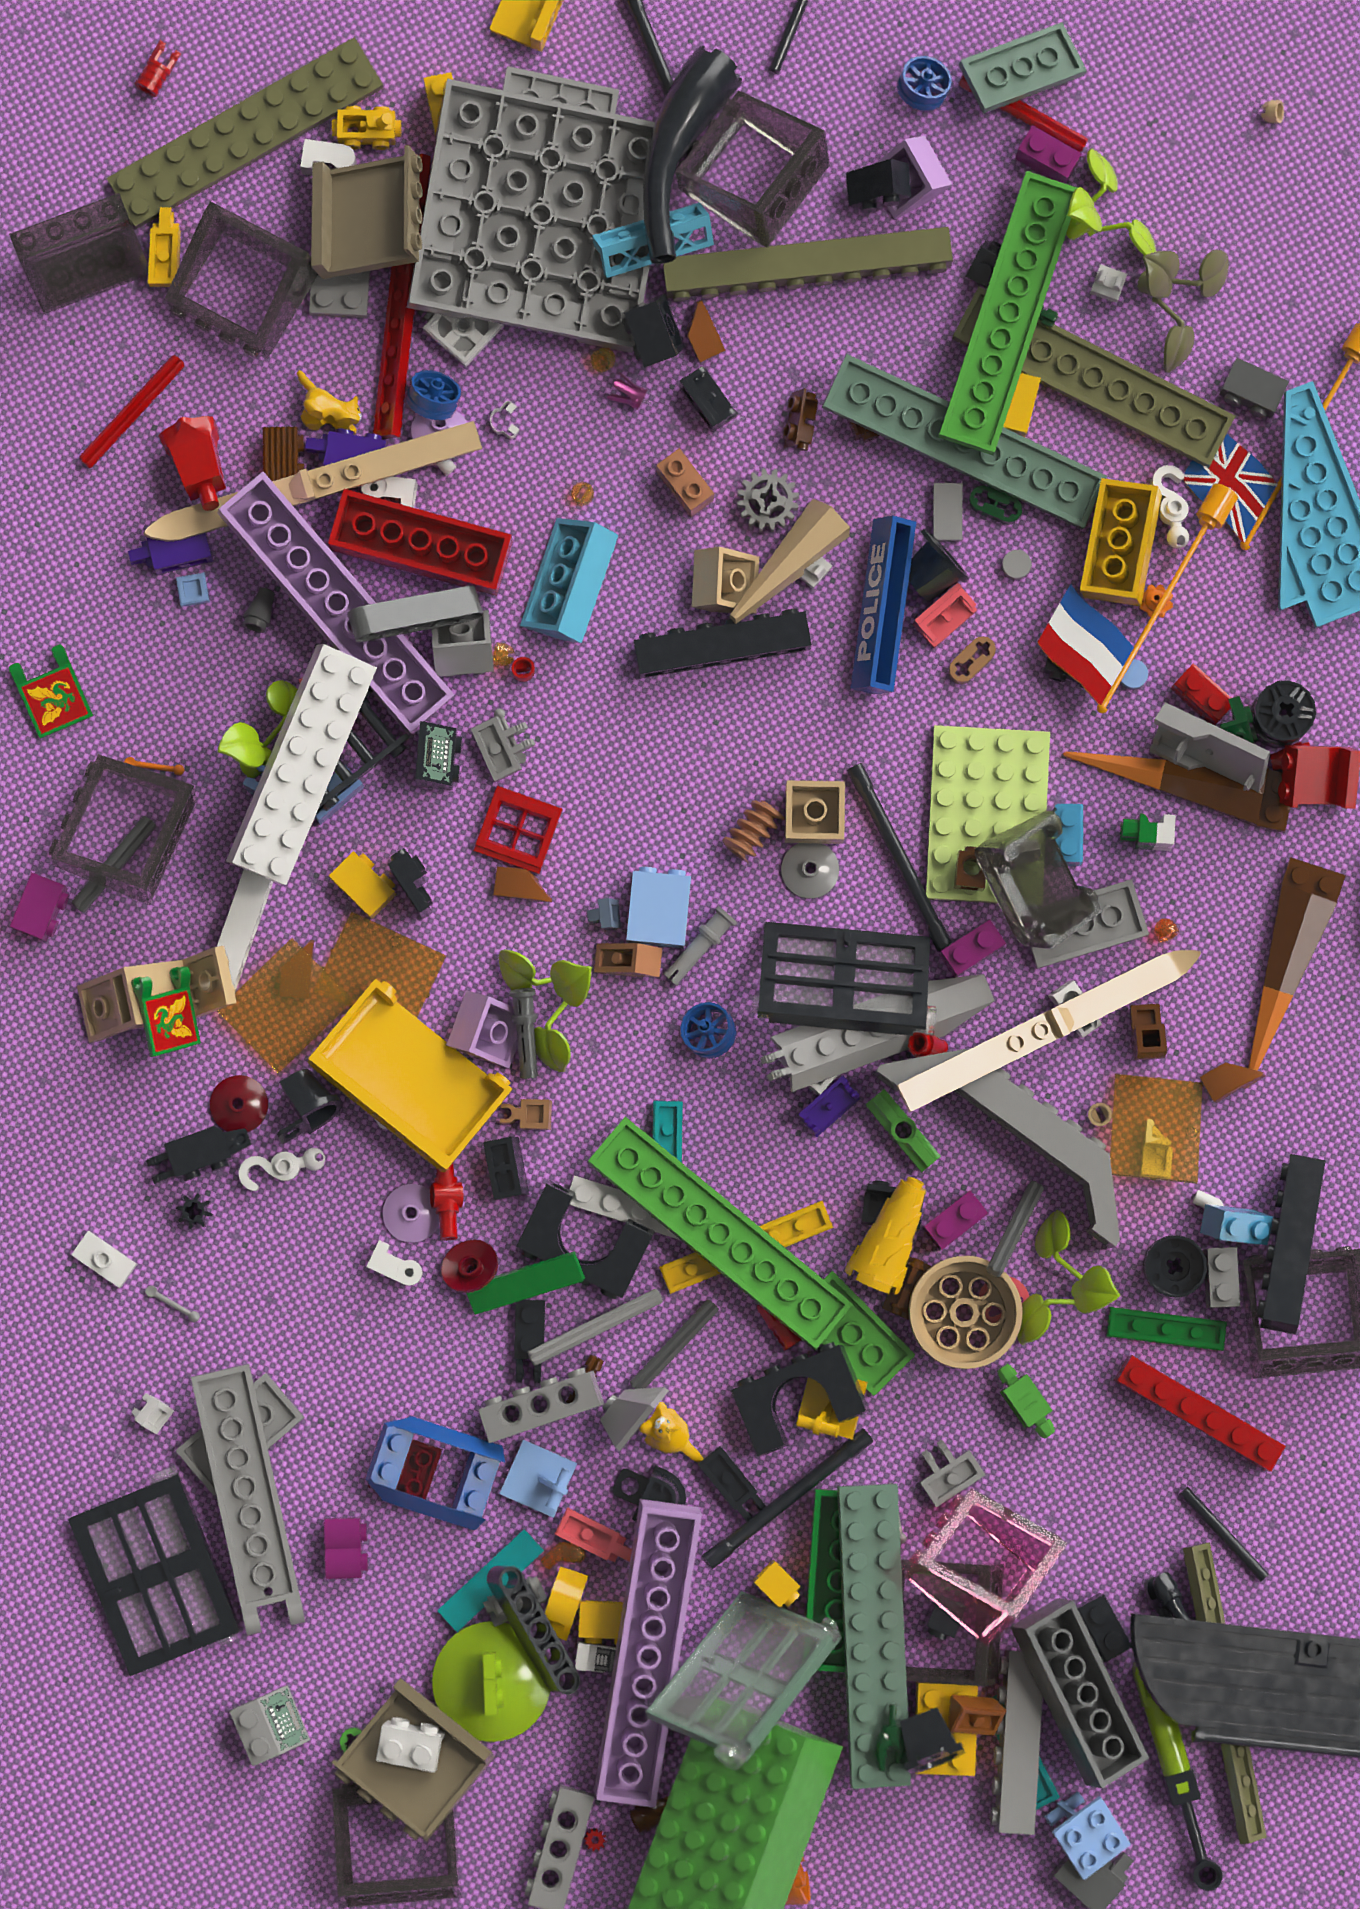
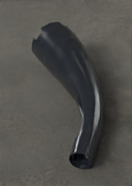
M699 46L683 64L665 97L653 128L644 170L643 212L650 261L654 264H665L676 259L674 233L670 227L669 203L677 164L742 84V78H737L734 72L737 65L729 56L716 48L713 52L705 50V46Z

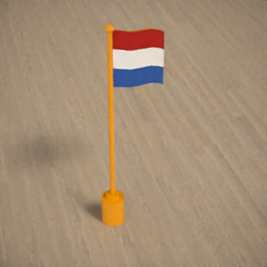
M1214 483L1196 513L1202 528L1134 647L1112 622L1083 600L1072 584L1067 589L1037 643L1054 664L1082 685L1098 704L1097 711L1103 714L1108 711L1106 707L1205 532L1207 529L1222 528L1238 500V495L1230 488L1218 483Z

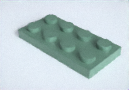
M1063 22L964 58L959 63V67L983 114L1085 76L1087 71Z

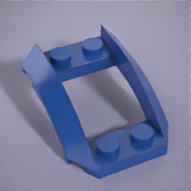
M409 1415L407 1418L395 1419L383 1424L365 1480L384 1502L475 1531L486 1520L482 1516L500 1461L505 1462L504 1449L502 1445L493 1442L489 1443V1441ZM414 1433L470 1451L452 1507L396 1490Z

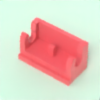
M956 583L914 620L913 626L934 649L977 612L976 603L962 586Z

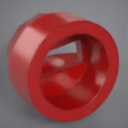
M519 657L512 663V674L516 680L528 682L535 674V666L531 659ZM528 671H530V673L517 674V673H521V672H528Z

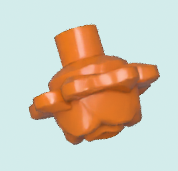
M1160 584L1156 588L1153 585H1149L1143 593L1142 604L1139 608L1145 611L1149 618L1166 591L1163 585ZM1172 593L1159 613V618H1163L1166 612L1173 608V603L1171 602L1173 598Z

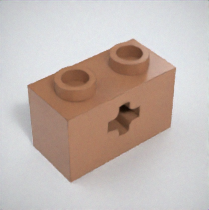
M680 448L656 465V473L690 517L714 501V492Z

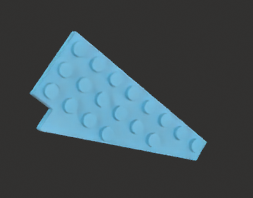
M1311 381L1284 393L1278 608L1281 611L1305 601L1314 627L1317 628L1360 611V499L1314 382Z

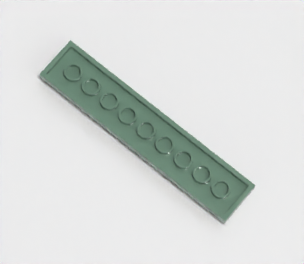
M846 354L823 403V409L1079 529L1085 528L1097 501L1101 478L1106 479V475L1004 427L994 455L939 438L949 401L851 355Z
M898 1484L837 1486L850 1788L911 1786V1773L906 1770L904 1764L908 1762L906 1750L901 1762L896 1764L895 1748L893 1746L886 1749L887 1757L883 1772L879 1771L875 1759V1741L882 1725L888 1724L889 1704H897L896 1725L901 1726L900 1721L908 1718Z

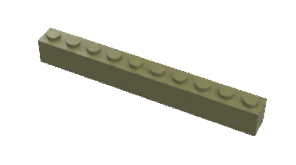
M949 227L677 256L674 261L663 264L667 299L673 298L675 302L689 300L690 296L698 295L709 299L725 292H730V295H743L747 293V290L759 289V292H771L780 286H787L788 289H799L807 283L826 286L832 284L835 280L854 283L861 281L862 277L873 276L874 280L889 278L890 274L901 273V276L909 277L917 275L918 271L930 270V273L933 274L943 273L947 271V268H951L953 257Z

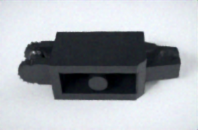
M212 1126L165 1143L166 1153L147 1159L146 1162L148 1167H154L170 1160L173 1170L156 1174L152 1177L154 1184L174 1177L178 1179L183 1177L186 1182L200 1177V1171L211 1167L213 1172L228 1167V1161L234 1159L233 1155L252 1144L246 1128L224 1132Z

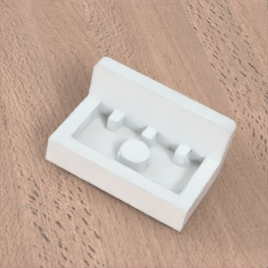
M393 1717L382 1725L376 1761L435 1772L445 1731L438 1730V1726L434 1724L421 1723V1726L411 1725L407 1719Z

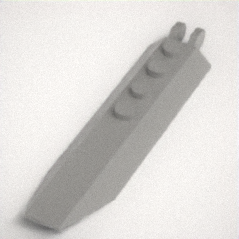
M980 974L928 981L926 1030L941 1038L993 1003L995 1000L985 975ZM888 994L854 1006L853 1009L912 1014L913 996ZM799 1026L771 1036V1041L779 1049L776 1052L761 1057L760 1060L762 1064H769L781 1058L784 1068L770 1072L767 1078L770 1082L784 1076L790 1077V1090L794 1092L908 1050L910 1036Z

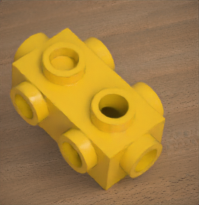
M346 106L344 110L337 109V119H332V136H337L338 144L347 145L353 150L360 149L361 145H372V148L375 150H388L389 145H396V137L402 136V121L396 120L395 110H390L388 107L377 106L373 110H362L358 106ZM350 127H357L359 131L348 132V129Z

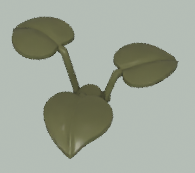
M1215 249L1204 257L1199 269L1200 279L1196 281L1175 279L1180 266L1179 257L1175 252L1167 250L1157 251L1142 257L1146 271L1139 277L1138 290L1152 296V302L1158 304L1177 322V326L1170 328L1165 340L1164 372L1166 373L1176 369L1188 358L1194 346L1195 335L1193 328L1189 325L1184 326V321L1161 299L1163 297L1167 298L1171 294L1173 284L1201 285L1200 293L1203 297H1212L1217 294L1223 287L1229 270L1228 254L1220 249Z

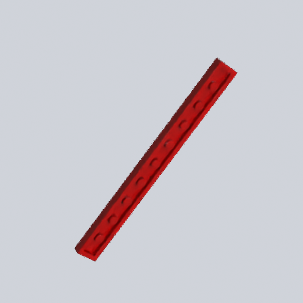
M418 154L423 165V170L420 172V184L423 194L422 198H419V208L423 219L431 156ZM414 263L391 267L373 434L382 436V439L398 438L401 434L413 316L415 313L414 309L406 308Z

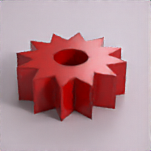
M591 1828V1833L586 1832L587 1836L583 1837L587 1840L584 1845H588V1849L592 1848L593 1852L595 1849L600 1851V1847H604L603 1843L607 1842L604 1839L606 1835H602L603 1830L598 1832L597 1828L595 1831ZM592 1837H598L599 1841L597 1843H593Z

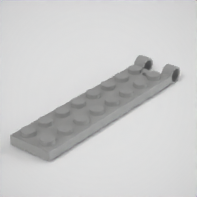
M245 1364L192 1376V1386L247 1636L262 1633L257 1607L286 1600L291 1625L304 1623V1612L250 1366ZM266 1587L272 1588L273 1592L271 1595L264 1593Z

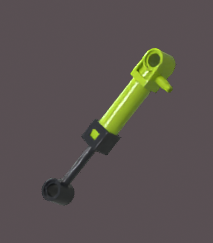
M1134 1661L1132 1674L1141 1705L1145 1709L1163 1773L1161 1776L1168 1801L1172 1806H1181L1196 1860L1191 1865L1189 1871L1190 1878L1201 1890L1213 1891L1222 1883L1223 1872L1220 1866L1211 1860V1857H1207L1192 1805V1801L1201 1799L1194 1771L1189 1764L1179 1725L1166 1716L1154 1702L1141 1680ZM1204 1867H1211L1213 1869V1877L1208 1882H1202L1199 1879V1872Z

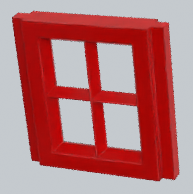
M497 786L473 851L540 874L563 809ZM501 804L522 811L517 826L496 819ZM527 813L548 820L543 836L522 828ZM494 825L514 831L510 846L489 840ZM520 834L540 841L535 856L515 849Z

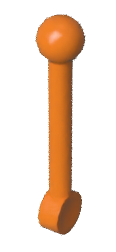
M127 757L124 761L128 769L142 767L174 772L177 776L184 773V767L180 764L168 766L136 761L133 757Z

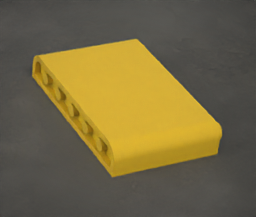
M375 979L308 1058V1064L431 1165L445 1173L511 1093L510 1081L498 1072L495 1075L492 1073L487 1075L456 1049L447 1046V1042L397 1003V998L394 995L396 990L386 981L380 983Z

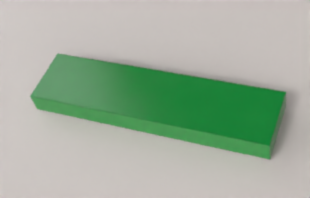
M573 1251L494 1276L482 1289L466 1294L474 1315L582 1282L585 1277L576 1253Z
M1109 1307L1106 1336L1224 1351L1227 1322Z

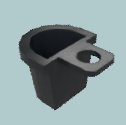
M923 529L921 533L927 542L911 559L909 582L929 602L956 583L962 581L965 584L970 577L949 551L932 534Z
M309 1069L297 1071L279 1082L299 1119L278 1131L277 1137L281 1144H285L305 1131L311 1134L330 1122L343 1108L341 1098L336 1094L332 1095Z
M656 1465L650 1479L629 1469H622L612 1490L616 1497L637 1505L631 1519L633 1521L637 1520L640 1499L679 1505L686 1504L685 1488L679 1478L668 1470ZM629 1477L636 1479L639 1484L638 1491L633 1495L625 1494L621 1488L623 1480Z
M937 1707L900 1721L908 1762L904 1764L909 1773L922 1772L941 1766L960 1757L965 1752L963 1744L955 1741Z

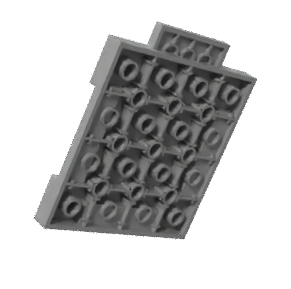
M506 67L502 90L447 79L444 85L435 138L436 143L420 230L422 249L419 250V262H414L406 308L460 319L470 317L574 338L576 342L633 353L635 341L632 334H627L623 324L624 312L644 302L650 265L606 278L603 272L601 255L594 247L592 235L644 220V170L656 122L615 114L619 89L515 67ZM648 245L641 246L635 256L639 258L647 256L649 253ZM618 253L609 256L610 267L619 265L625 255Z

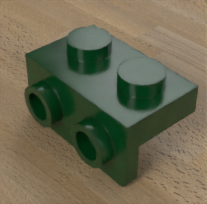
M1240 696L1228 699L1233 721L1220 724L1219 728L1254 744V742L1258 741L1253 724L1249 725V723L1254 722L1249 705L1243 707Z

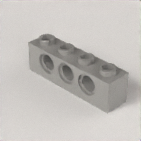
M583 1367L568 1372L569 1379L558 1382L557 1377L540 1382V1389L530 1392L529 1386L513 1391V1398L503 1401L502 1397L498 1396L484 1401L486 1407L478 1409L489 1443L604 1405L594 1371L586 1373ZM565 1386H569L575 1391V1399L572 1403H567L562 1399L561 1392ZM537 1396H543L547 1400L548 1406L544 1412H539L534 1407V1399ZM510 1405H514L519 1409L520 1416L516 1422L510 1421L506 1416V1410Z
M560 1785L559 1792L553 1790L548 1808L554 1809L551 1821L545 1819L540 1837L546 1838L543 1850H536L532 1864L533 1867H537L535 1879H528L524 1896L530 1897L528 1905L541 1909H564L595 1794ZM564 1811L571 1812L575 1816L574 1824L570 1827L562 1826L558 1821L560 1813ZM559 1840L566 1844L567 1852L564 1855L556 1856L551 1852L550 1845L554 1841ZM547 1870H554L559 1875V1881L554 1885H547L542 1880L543 1873Z

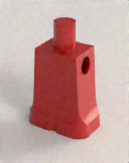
M211 416L180 417L175 424L164 429L158 435L167 455L174 460L190 500L193 501L200 498L203 510H215L219 507L216 492L227 489L218 454L219 431L217 424Z

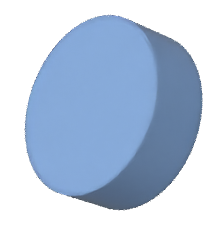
M1133 659L1120 683L1128 689L1142 687L1148 678L1146 665L1140 660Z

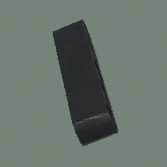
M497 1565L492 1567L487 1575L488 1586L546 1687L552 1693L565 1695L575 1693L580 1686L579 1673L522 1572L514 1566ZM506 1572L508 1575V1582L504 1586L502 1583L503 1574ZM519 1598H521L522 1600V1608L520 1611H518L516 1608V1603ZM535 1623L537 1631L536 1634L532 1636L531 1627ZM549 1648L551 1652V1657L549 1661L546 1662L545 1653L546 1650ZM562 1674H564L565 1682L564 1685L560 1687L559 1678Z

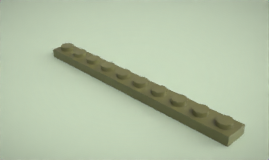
M1210 1542L1183 1548L1184 1562L1187 1568L1196 1620L1226 1624ZM1221 1744L1224 1769L1227 1775L1240 1844H1250L1267 1838L1250 1747Z

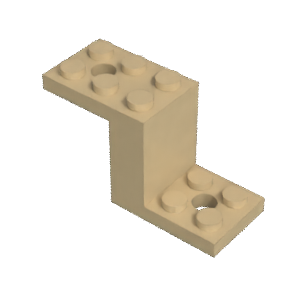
M224 946L210 948L183 960L123 967L78 985L77 989L89 1043L99 1042L130 1029L144 1028L139 1000L131 985L132 979L137 977H150L153 984L152 995L176 989L170 977V970L172 968L188 967L191 972L190 991L196 1018L236 1004L235 988L232 984L229 960Z

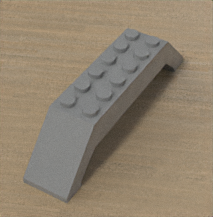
M967 1049L881 1064L873 1075L897 1092L896 1085L967 1051ZM998 1068L954 1090L1083 1185L1090 1223L1086 1232L1109 1249L1117 1246L1120 1242L1110 1154L1105 1151L1107 1146L1094 1136L1088 1139L1080 1133L1083 1129L1071 1119L1064 1121L1058 1117L1057 1113L1059 1111L1046 1101L1039 1103L1033 1098L1035 1093L1025 1085L1020 1084L1016 1086L1009 1081L1011 1075L1002 1068Z

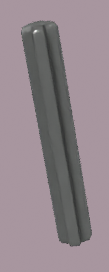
M143 816L73 899V906L83 913L89 909L154 831L156 824L151 819Z
M1031 1181L1027 1185L986 1268L988 1274L1000 1277L1004 1272L1044 1190L1042 1184Z
M706 1300L630 1381V1385L634 1389L646 1388L718 1312V1307L711 1300Z

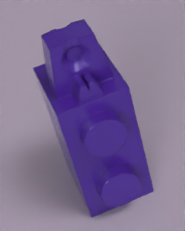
M339 428L336 432L329 431V434H323L322 439L307 437L305 451L318 454V459L324 461L323 466L382 449L388 447L387 441L382 440L380 435L366 433L365 437L357 436L351 430Z
M207 533L170 542L147 537V540L141 542L142 547L128 551L131 565L146 563L147 568L154 567L157 575L214 562Z

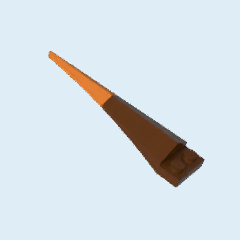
M1068 751L1063 753L1067 758L1182 798L1254 827L1282 833L1286 831L1290 806L1280 803L1278 794L1283 772L1267 768L1264 784L1260 791L1257 792L1253 789L1244 791V785L1206 767L1187 770L1164 759Z
M1292 857L1288 859L1279 888L1249 1069L1258 1071L1337 905L1346 877L1344 874Z

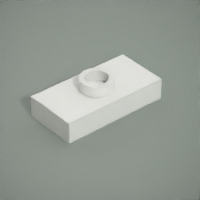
M87 1231L71 1254L118 1288L123 1286L137 1266V1263L90 1231Z

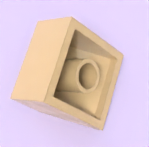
M720 546L694 550L692 607L710 612L731 613L759 574V556ZM757 609L753 611L751 614H756Z

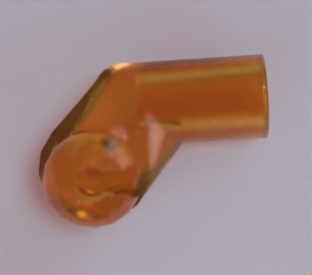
M559 1542L540 1561L548 1570H551L560 1561L570 1563L583 1562L586 1552L583 1548L573 1543Z

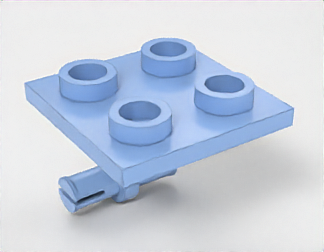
M523 1439L500 1494L554 1518L563 1495L568 1493L566 1488L577 1463Z
M1077 1791L1066 1801L1060 1800L1057 1803L1058 1807L1044 1817L1050 1826H1053L1063 1817L1069 1818L1053 1830L1052 1833L1080 1877L1085 1880L1130 1846L1131 1843L1100 1796L1080 1811H1074L1076 1807L1085 1802L1084 1798Z

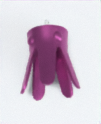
M619 371L620 376L628 383L617 379L613 385L629 397L610 394L607 399L629 404L639 410L642 402L651 405V402L644 399L648 390L636 386Z

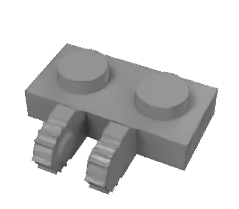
M496 716L471 728L495 782L522 770L516 754L535 746L534 739H526L512 747L508 739L525 732L528 729L526 722L504 730L499 717Z
M943 1440L937 1442L938 1449L949 1463L939 1469L933 1455L927 1449L921 1453L933 1474L920 1481V1484L935 1507L946 1502L986 1475L970 1450L955 1459Z

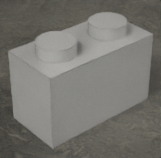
M1237 1247L1203 1249L1207 1262V1272L1204 1278L1206 1308L1239 1307Z

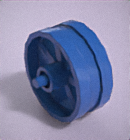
M916 56L908 60L898 78L897 90L899 96L914 109L921 111L934 110L940 107L947 97L952 83L951 74L947 67L939 60L928 56ZM910 73L914 78L906 77L905 74ZM940 83L942 88L935 84Z
M422 370L415 373L412 377L410 387L406 393V402L416 414L424 418L446 420L451 418L456 411L457 403L461 397V389L457 382L441 372Z
M711 1002L699 1003L690 1008L683 1016L680 1025L681 1037L684 1043L696 1055L707 1059L716 1058L726 1053L734 1044L737 1035L736 1024L730 1014L719 1004ZM712 1012L721 1013V1015L712 1022ZM705 1014V1019L697 1020L698 1017ZM727 1019V1030L718 1029L717 1027ZM692 1024H696L698 1030L690 1032ZM719 1035H723L724 1038L720 1043H717L716 1040L719 1038ZM702 1036L697 1047H694L690 1040ZM707 1040L712 1042V1048L704 1049Z

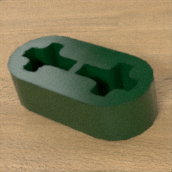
M977 486L970 494L969 505L972 510L1002 524H1014L1022 514V505L1018 499L989 486ZM986 493V499L995 504L993 506L989 503H984L983 506H979L977 504L978 499L974 496ZM1008 504H1012L1014 506L1013 511L1017 514H1011L1009 518L1005 517V511L998 508L997 505L1007 507Z

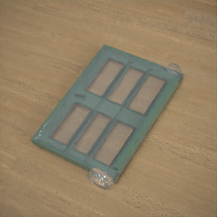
M741 1591L646 1711L647 1717L652 1721L715 1748L717 1758L727 1767L737 1770L744 1762L749 1760L839 1642L841 1637L839 1631H837L838 1626L829 1618H824L819 1624Z

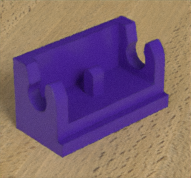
M842 1075L797 1116L818 1137L860 1100V1095Z

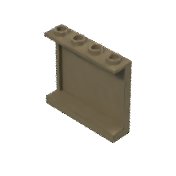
M409 145L404 146V156L330 170L323 161L313 163L311 267L322 279L419 262V250L422 249V239L419 234V224L422 223L419 198H422L423 194L420 184V172L423 170L420 156L416 155Z
M400 1678L393 1686L394 1693L338 1761L334 1759L331 1763L337 1769L334 1774L347 1785L350 1781L359 1787L357 1793L367 1802L371 1803L373 1800L378 1802L382 1806L380 1812L390 1821L394 1822L396 1818L406 1825L402 1830L412 1839L417 1841L420 1837L427 1842L495 1756L491 1750ZM393 1717H399L409 1720L411 1725L421 1726V1723H430L437 1725L438 1730L445 1731V1737L441 1742L437 1770L430 1772L376 1761L382 1725Z

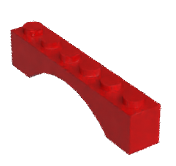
M1133 1355L1127 1356L1114 1379L1116 1383L1182 1419L1265 1471L1272 1472L1286 1447Z

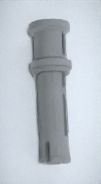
M717 906L713 917L705 925H700L698 930L700 934L668 970L663 973L670 979L678 971L671 980L676 986L679 985V982L712 945L720 944V938L729 927L737 924L721 907Z

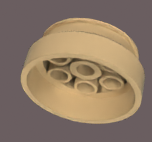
M957 1256L943 1260L928 1269L918 1280L912 1291L908 1315L913 1336L928 1356L943 1365L959 1369L986 1366L1003 1356L1018 1336L1022 1323V1303L1017 1287L1005 1271L1000 1277L988 1274L986 1268L990 1261L975 1256ZM946 1278H952L958 1284L957 1292L953 1295L946 1294L942 1289V1283ZM975 1280H982L987 1285V1292L982 1297L976 1296L972 1292L971 1287ZM930 1303H937L942 1308V1315L937 1320L930 1319L926 1314V1308ZM961 1304H965L971 1309V1317L967 1321H960L956 1317V1309ZM989 1306H995L1000 1310L1001 1317L996 1323L989 1322L985 1317V1311ZM945 1329H950L955 1334L956 1339L951 1346H945L940 1341V1334ZM975 1330L982 1332L985 1337L984 1344L979 1348L973 1347L969 1341L970 1334Z

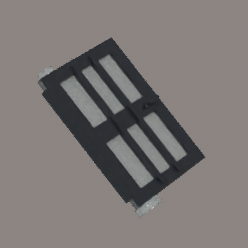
M765 922L759 996L753 995L752 1013H757V1018L769 1019V1023L913 1036V1032L934 1036L936 1006L927 1005L930 937Z
M176 1466L148 1476L151 1485L68 1518L130 1677L219 1641L221 1646L238 1639L236 1633L241 1632L230 1598Z

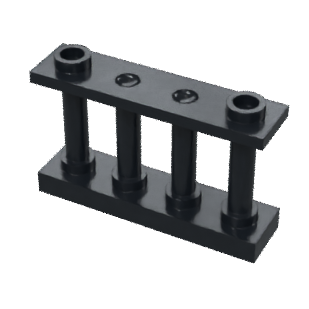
M370 687L359 712L387 745V748L374 757L351 729L347 742L365 765L351 774L339 759L334 771L343 782L330 792L326 789L318 811L322 808L328 811L340 801L337 796L358 779L362 778L390 755L394 759L407 749L405 743L410 736L405 733L396 739L369 706L370 701L368 699L373 693Z

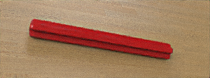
M962 75L959 86L972 93L964 75ZM1020 100L999 108L1024 123L1035 126L1078 152H1082L1087 144V137Z
M172 355L83 451L79 459L85 466L92 468L179 374L185 364L178 356Z

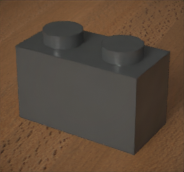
M1236 358L1219 395L1224 397L1223 400L1232 406L1239 407V405L1249 408L1250 413L1262 419L1268 417L1271 419L1289 381Z

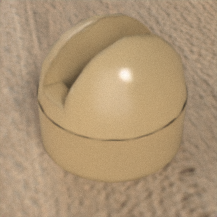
M1281 100L1265 102L1261 109L1265 110V113L1261 114L1263 120L1267 123H1281L1284 117L1283 102Z
M1096 1103L1090 1107L1088 1118L1092 1124L1104 1126L1111 1121L1112 1110L1105 1103ZM1098 1107L1101 1108L1106 1117V1120L1103 1122L1096 1110Z

